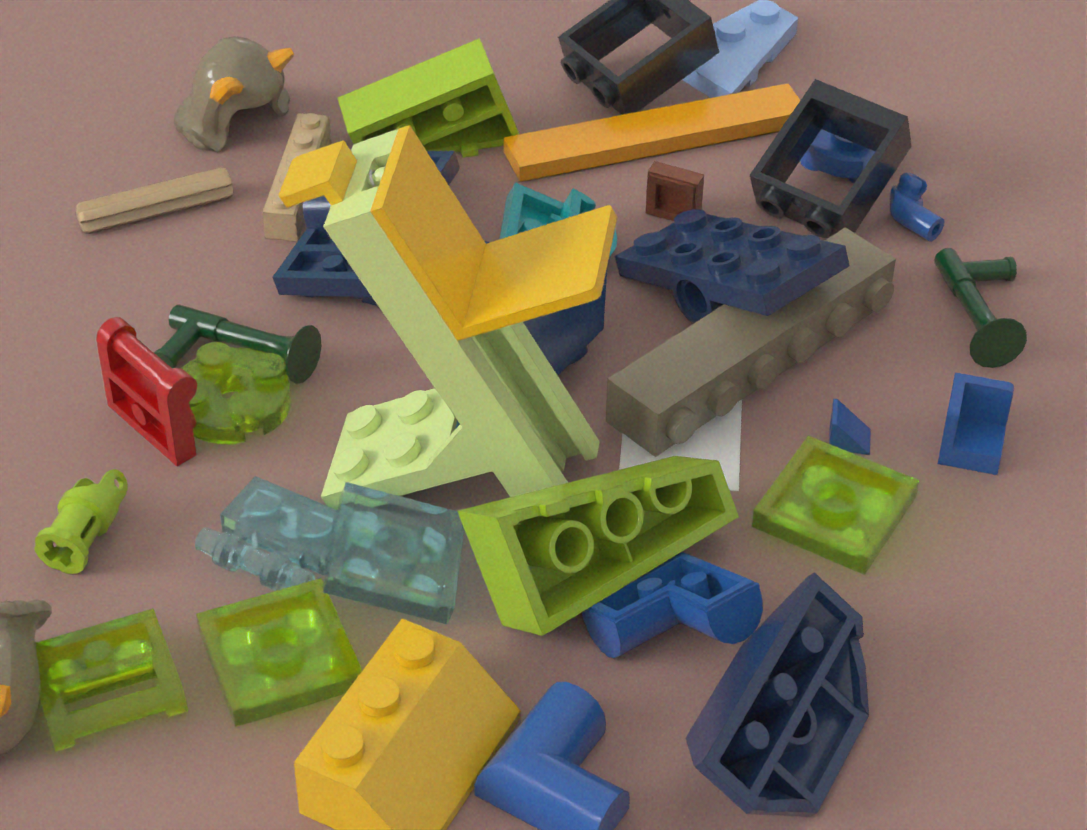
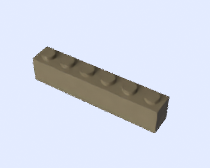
M846 227L825 241L846 246L850 265L848 268L769 316L724 304L607 378L606 422L654 457H657L674 444L686 442L694 434L695 430L716 416H724L729 413L738 401L743 400L758 389L768 387L777 376L796 363L805 362L817 349L835 337L844 336L853 325L871 313L881 311L889 303L894 292L892 281L896 258Z

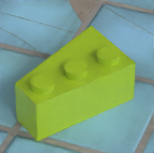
M480 38L337 97L347 132L353 144L410 125L426 151L461 152L462 158L478 156V149L504 146V137L519 134Z

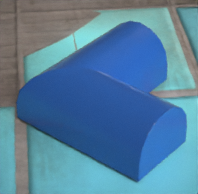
M681 552L583 611L582 616L586 628L597 647L608 657L617 658L680 623L722 643L736 644L742 642L754 633L760 623L763 613V598L759 583Z
M556 682L549 687L478 775L474 784L475 796L539 830H614L629 810L630 804L628 791L579 767L604 735L606 719L599 703L587 691L568 682Z

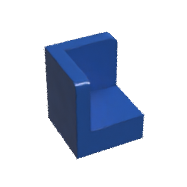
M955 372L937 464L993 475L998 474L1006 425L1014 392V385L1011 382Z

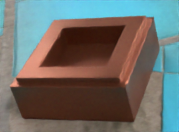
M654 161L647 174L645 213L674 221V218L682 212L693 209L702 210L705 174Z

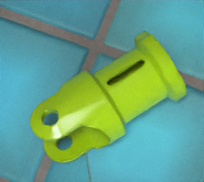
M116 469L108 470L99 484H95L88 478L79 479L73 488L64 493L57 506L58 516L50 527L39 531L35 538L34 550L41 561L50 568L57 569L66 574H77L84 570L88 563L90 546L97 536L107 533L119 511V505L128 491V483L122 472ZM115 479L119 483V488L115 485Z

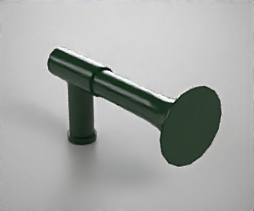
M945 248L940 250L934 258V263L954 296L960 300L977 330L969 345L970 355L974 362L982 367L995 368L1006 365L1016 359L1023 351L1027 342V331L1022 323L1015 319H997L979 293L975 283L978 281L1004 279L1006 281H1014L1017 274L1015 259L1013 257H1005L1004 259L962 262L954 249Z
M178 304L172 308L168 319L170 327L177 331L161 349L159 348L154 352L170 367L176 368L178 361L201 337L216 342H226L280 360L286 365V372L290 381L299 384L305 382L316 369L322 344L318 328L313 325L302 327L295 336H282L228 321L225 317Z

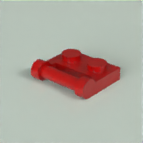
M121 317L110 318L101 325L96 336L107 404L178 467L197 455L193 429L196 428V419L189 405L197 391V382L182 368L170 367L138 340L135 328Z

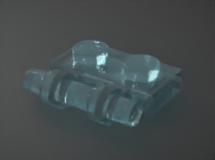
M254 476L220 514L222 532L224 533L222 534L211 528L204 527L196 537L195 548L212 556L213 563L231 572L237 571L240 568L260 577L261 585L278 593L284 592L287 589L301 596H306L314 584L315 575L304 568L327 576L360 537L359 519ZM259 547V548H261V549H264V550H266V551H268V552H271V554H268V553H266V552H264V551H261V550H259V549H257V548Z

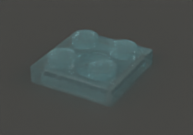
M345 482L339 498L322 593L448 624L455 609L464 537V527L458 512Z

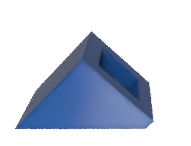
M833 399L828 451L870 455L871 429L838 399Z

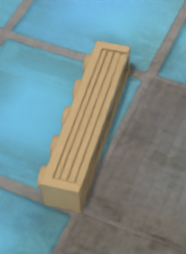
M315 113L297 114L262 211L266 239L298 241L304 224L303 202L286 207L278 194L290 164L295 157L331 144L330 118L328 116Z

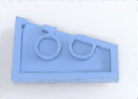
M758 0L713 24L720 53L682 80L710 98L739 93L744 86L751 87L758 79V70L765 62H772L796 35L798 17L779 7L775 2Z

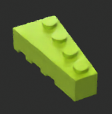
M672 456L457 511L502 626L541 636L554 630L739 517L720 462L718 460Z

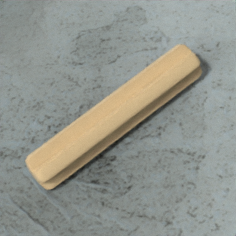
M219 167L79 202L76 205L77 220L84 233H92L226 199L233 195L232 180L226 168Z

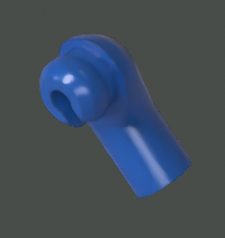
M903 173L899 178L898 185L892 186L890 191L891 215L895 221L929 242L934 241L944 227V219L923 207L921 196L927 189L926 181L915 174Z

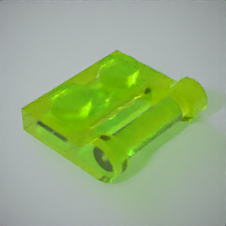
M154 608L35 642L41 690L39 702L55 752L75 746L74 739L148 716L166 712L167 717H172L188 712L184 689ZM155 678L157 683L155 687L68 713L64 706Z

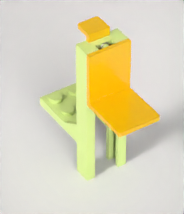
M410 125L353 144L351 150L345 141L342 140L299 155L292 160L278 194L279 198L286 207H291L323 195L326 197L331 207L323 226L435 387L426 391L417 390L405 397L374 406L365 405L353 412L347 413L321 494L322 500L332 513L492 471L509 496L513 497L568 483L561 472L564 471L566 458L582 454L586 461L597 458L599 439L523 321L597 300L601 296L617 222V215L610 205L485 243ZM458 421L460 425L455 429L456 423Z

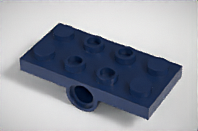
M427 151L447 184L450 185L460 169L455 151ZM324 195L303 202V216L307 229L272 277L279 295H301L309 298L342 296L364 299L372 297L323 227L331 207Z
M701 209L688 210L678 214L674 218V223L658 232L639 236L634 240L633 246L615 256L619 276L672 290L679 309L693 323L724 304L769 316L850 266L845 245L820 240L816 235L802 236L780 231V228L776 226L762 227L745 223L740 218L706 214Z

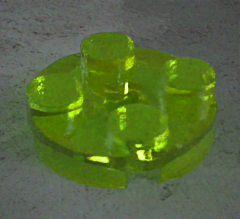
M211 342L201 346L197 350V358L189 361L182 367L197 382V391L189 405L196 419V428L193 429L194 437L215 444L246 442L245 433L253 432L263 427L265 435L280 426L290 411V382L286 373L285 361L280 355L264 353L249 348H230L222 342ZM228 392H239V393H234V394L230 397V399H229V398H222V395L225 394V393H228Z

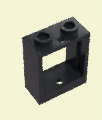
M609 0L558 36L564 58L561 59V65L566 75L575 84L582 82L591 89L594 97L603 107L609 108L611 106L621 115L640 111L720 53L711 16L689 0ZM651 23L671 38L619 77L599 62Z
M815 79L749 175L756 204L768 215L775 218H783L784 216L803 224L808 231L821 238H829L845 227L855 233L912 147L908 116ZM821 129L875 151L840 206L786 184V181Z

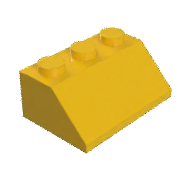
M402 618L294 761L299 813L335 830H447L473 791L478 775L503 746L520 721L521 710L461 642Z

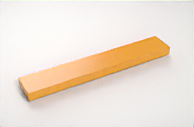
M789 83L507 136L504 137V153L519 182L778 132L792 114L800 99Z

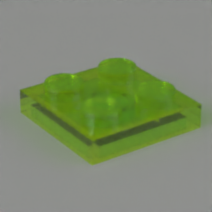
M808 435L755 507L752 527L865 575L915 500L919 480Z
M322 578L196 614L198 631L235 727L343 695L362 672L360 663Z

